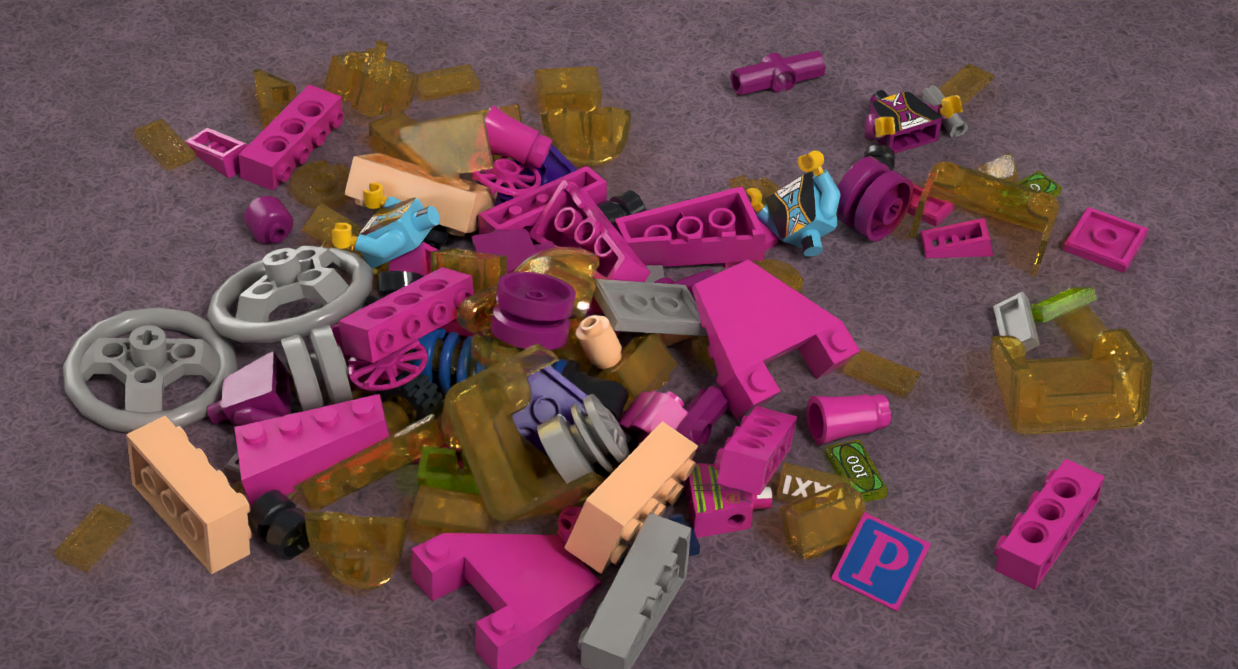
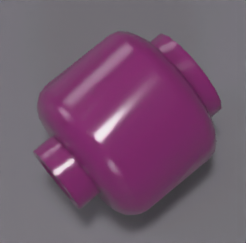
M263 196L254 199L248 205L244 214V223L257 242L267 245L279 243L287 238L293 228V217L279 198Z

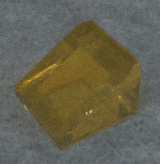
M1012 153L1005 154L977 167L983 191H1006L1016 187L1018 170Z

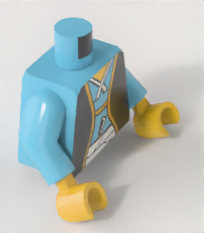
M814 150L808 153V155L800 156L797 161L799 168L808 173L765 198L766 205L761 203L762 193L757 188L746 190L752 198L750 203L757 212V218L779 237V240L783 243L802 247L805 256H816L822 253L823 247L820 238L835 230L837 226L836 213L841 196L827 169L823 170L821 167L824 163L823 154Z
M371 182L369 184L370 191L363 190L364 203L370 209L384 208L377 210L357 237L352 236L350 224L336 223L335 229H332V243L339 249L354 246L355 251L361 252L368 265L373 269L417 248L430 230L440 222V216L436 208L433 206L424 208L420 200L415 197L405 201H401L393 196L389 198L384 197L383 186L380 183Z

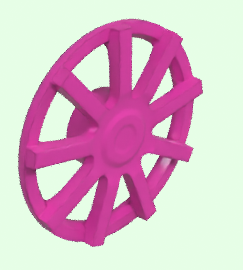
M488 150L479 151L470 159L468 167L473 174L472 179L490 188V193L495 194L497 191L502 194L512 195L515 198L541 185V177L538 170L527 162L526 164L521 163L517 165L501 155V159L494 162L488 155L500 154ZM481 158L488 166L478 163L477 159ZM529 168L534 175L527 176L520 175L519 173ZM478 170L486 172L487 174H481ZM523 182H530L535 184L533 186H529Z
M417 339L374 363L350 357L348 360L349 379L355 386L369 391H383L402 386L415 379L424 370L428 360L427 351ZM411 349H415L416 351H418V352H413V353L405 354L406 352H408V351L411 350ZM414 359L421 360L419 367L404 363V361ZM358 365H367L363 368L356 370ZM403 370L411 373L407 377L396 381L395 377ZM374 371L364 383L358 381V378L362 375ZM378 378L390 381L389 384L374 385Z

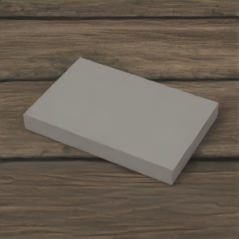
M593 279L590 290L614 331L695 336L708 335L706 328H702L696 301L686 285Z

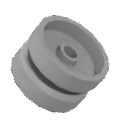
M329 324L311 330L310 340L314 351L311 354L308 353L303 338L298 334L280 339L302 411L323 407V399L319 388L321 386H325L330 402L333 404L353 400L346 362L340 345L337 346Z

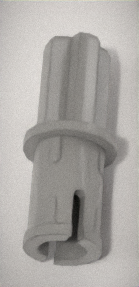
M932 85L923 90V100L933 106L942 104L941 100L945 96L937 86ZM954 113L952 117L941 121L951 137L963 135L968 129L967 123L963 121L958 113Z

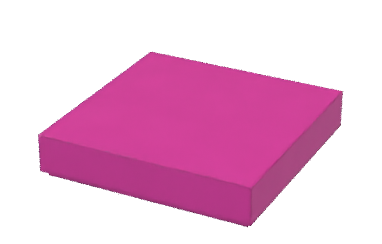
M1087 207L1064 243L1063 251L1125 273L1146 239L1149 229Z

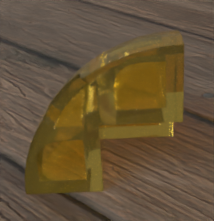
M612 106L589 112L561 108L541 113V120L545 136L553 140L552 145L572 164L598 166L613 161L622 152L630 131L631 111Z
M554 247L540 251L527 258L513 272H536L553 276L568 283L576 291L573 312L570 316L584 319L597 281L592 277L599 266V258L595 253L576 247Z
M305 512L306 532L312 551L333 572L331 575L335 579L352 587L373 590L382 587L389 581L399 564L407 531L406 519L397 517H359L341 512Z

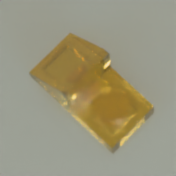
M261 69L253 70L254 92L262 129L264 130L281 113L280 110H284L296 98V87L289 81Z

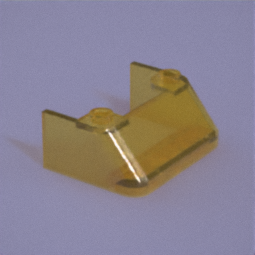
M519 104L497 107L522 123ZM490 109L424 120L390 130L393 144L432 178L439 177L440 183L460 180L459 174L494 168L493 161L501 159V155H491L485 122Z
M952 162L936 163L930 171L919 199L909 237L916 239L932 197L951 202L952 204L1044 233L1030 276L1036 277L1060 206L1057 199L1049 193L1019 185Z
M538 343L453 385L445 396L446 410L485 507L491 517L506 523L562 511L587 499L606 480V478L593 472L587 473L569 483H566L561 475L550 474L539 480L537 479L512 415L525 409L531 401L532 389L527 376L559 361L554 352Z

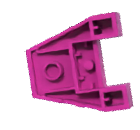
M749 259L692 286L702 328H706L710 342L708 347L710 359H714L718 373L716 383L718 389L728 399V407L736 420L751 413L756 406L763 407L781 392L765 364L798 349L814 377L818 379L844 366L860 352L846 326L840 319Z
M442 533L411 548V578L431 601L470 583L495 611L475 622V651L490 669H511L530 659L537 652V647L548 636L551 637L559 629V625L569 614L573 615L601 586V581L579 558L565 549L566 543L558 535Z

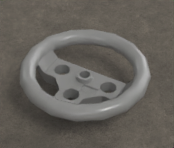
M300 246L296 250L292 248L278 249L268 253L263 260L250 264L226 279L211 296L207 317L218 334L241 343L272 344L281 342L280 339L296 334L303 338L309 336L312 329L328 324L330 326L335 325L339 320L354 313L371 294L373 270L359 254L339 248ZM335 269L347 272L352 277L351 284L348 285ZM239 297L236 318H234L229 313L230 307ZM308 298L319 300L323 305L321 308L297 317L268 322L269 314L281 304Z
M162 307L128 310L97 322L73 343L63 365L65 393L81 415L109 430L130 433L163 416H166L175 427L180 426L182 429L209 416L207 406L222 399L223 380L238 371L234 345L228 338L218 334L209 321L188 311ZM162 329L184 332L196 339H167ZM132 331L129 338H117ZM112 354H117V355H119V356L113 357V358L107 357V356L112 355ZM184 355L192 356L190 358L185 359L179 358L180 356ZM93 374L114 375L125 384V410L116 409L98 400L88 388L86 381ZM184 375H202L211 383L196 399L171 410L163 411L164 387ZM142 380H152L149 383H140Z

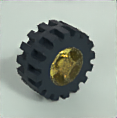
M403 370L395 377L396 381L407 377L411 373ZM419 374L415 379L402 386L376 391V394H380L384 412L388 415L386 418L390 422L394 421L396 423L395 426L403 427L405 431L420 432L426 431L443 413V408L445 407V402L441 401L443 395L441 392H437L438 386L435 382L431 383L429 381L430 377L426 374L424 376ZM384 380L380 385L389 384L390 381Z

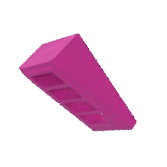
M210 128L204 129L184 142V147L227 178L240 173L239 154L248 146L244 142Z
M985 218L920 231L926 258L993 256L991 239ZM932 240H938L939 245L933 246ZM945 240H952V243L946 244Z

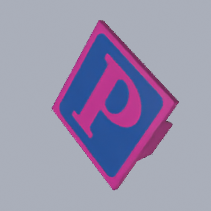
M864 512L831 579L898 612L920 570L931 543Z

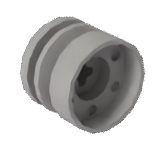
M594 394L583 399L587 413L579 404H574L570 407L575 424L571 425L561 414H557L537 426L540 440L549 458L563 480L576 493L599 480L594 463L598 461L606 471L611 473L616 469L612 455L621 464L631 454L624 432L616 418Z

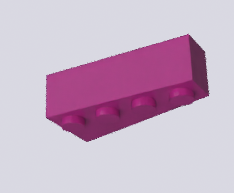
M563 178L530 231V237L540 244L552 241L557 255L595 279L645 282L651 273L592 198Z
M743 186L615 219L616 230L644 265H663V267L743 262L747 259L750 261L764 260L765 233Z
M380 394L234 427L241 480L250 507L266 492L279 490L284 495L295 492L294 486L312 478L316 482L330 477L329 474L333 469L343 465L349 469L393 450Z

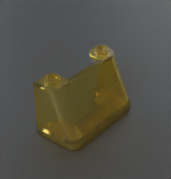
M1126 328L1109 329L1100 332L1092 341L1090 356L1025 360V346L1020 339L1009 335L991 336L990 355L1007 418L1015 431L1021 434L1131 428L1141 424L1147 417L1153 362Z

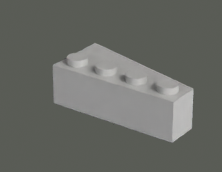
M649 512L606 597L598 606L590 627H586L580 635L577 648L581 650L580 666L588 669L632 668L687 577L691 538L690 527Z

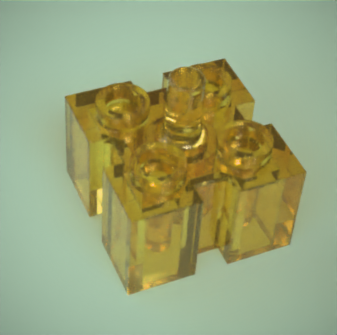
M377 40L375 47L367 48L366 51H347L346 54L332 56L323 90L342 96V101L347 100L352 103L351 107L369 117L386 114L387 110L395 113L409 109L419 75L408 70V65L405 63L391 61L386 58L388 43Z

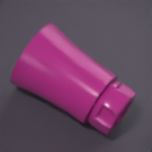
M493 105L483 122L475 142V147L498 153L523 164L527 162L534 167L541 168L553 140L539 134L540 131L521 123Z
M879 394L839 397L811 396L807 403L806 418L808 429L816 444L820 446L837 439L884 429L890 425L891 411L886 396Z

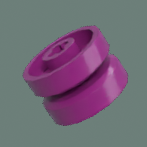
M872 156L860 159L845 173L837 186L841 194L836 213L837 219L851 228L855 227L858 233L873 242L882 240L895 230L907 213L913 197L914 187L912 181L894 170L890 171L887 165Z
M520 271L507 273L499 279L495 299L498 305L494 307L490 330L494 336L503 342L516 347L530 350L561 348L567 343L570 328L568 317L573 312L576 291L568 283L550 275Z

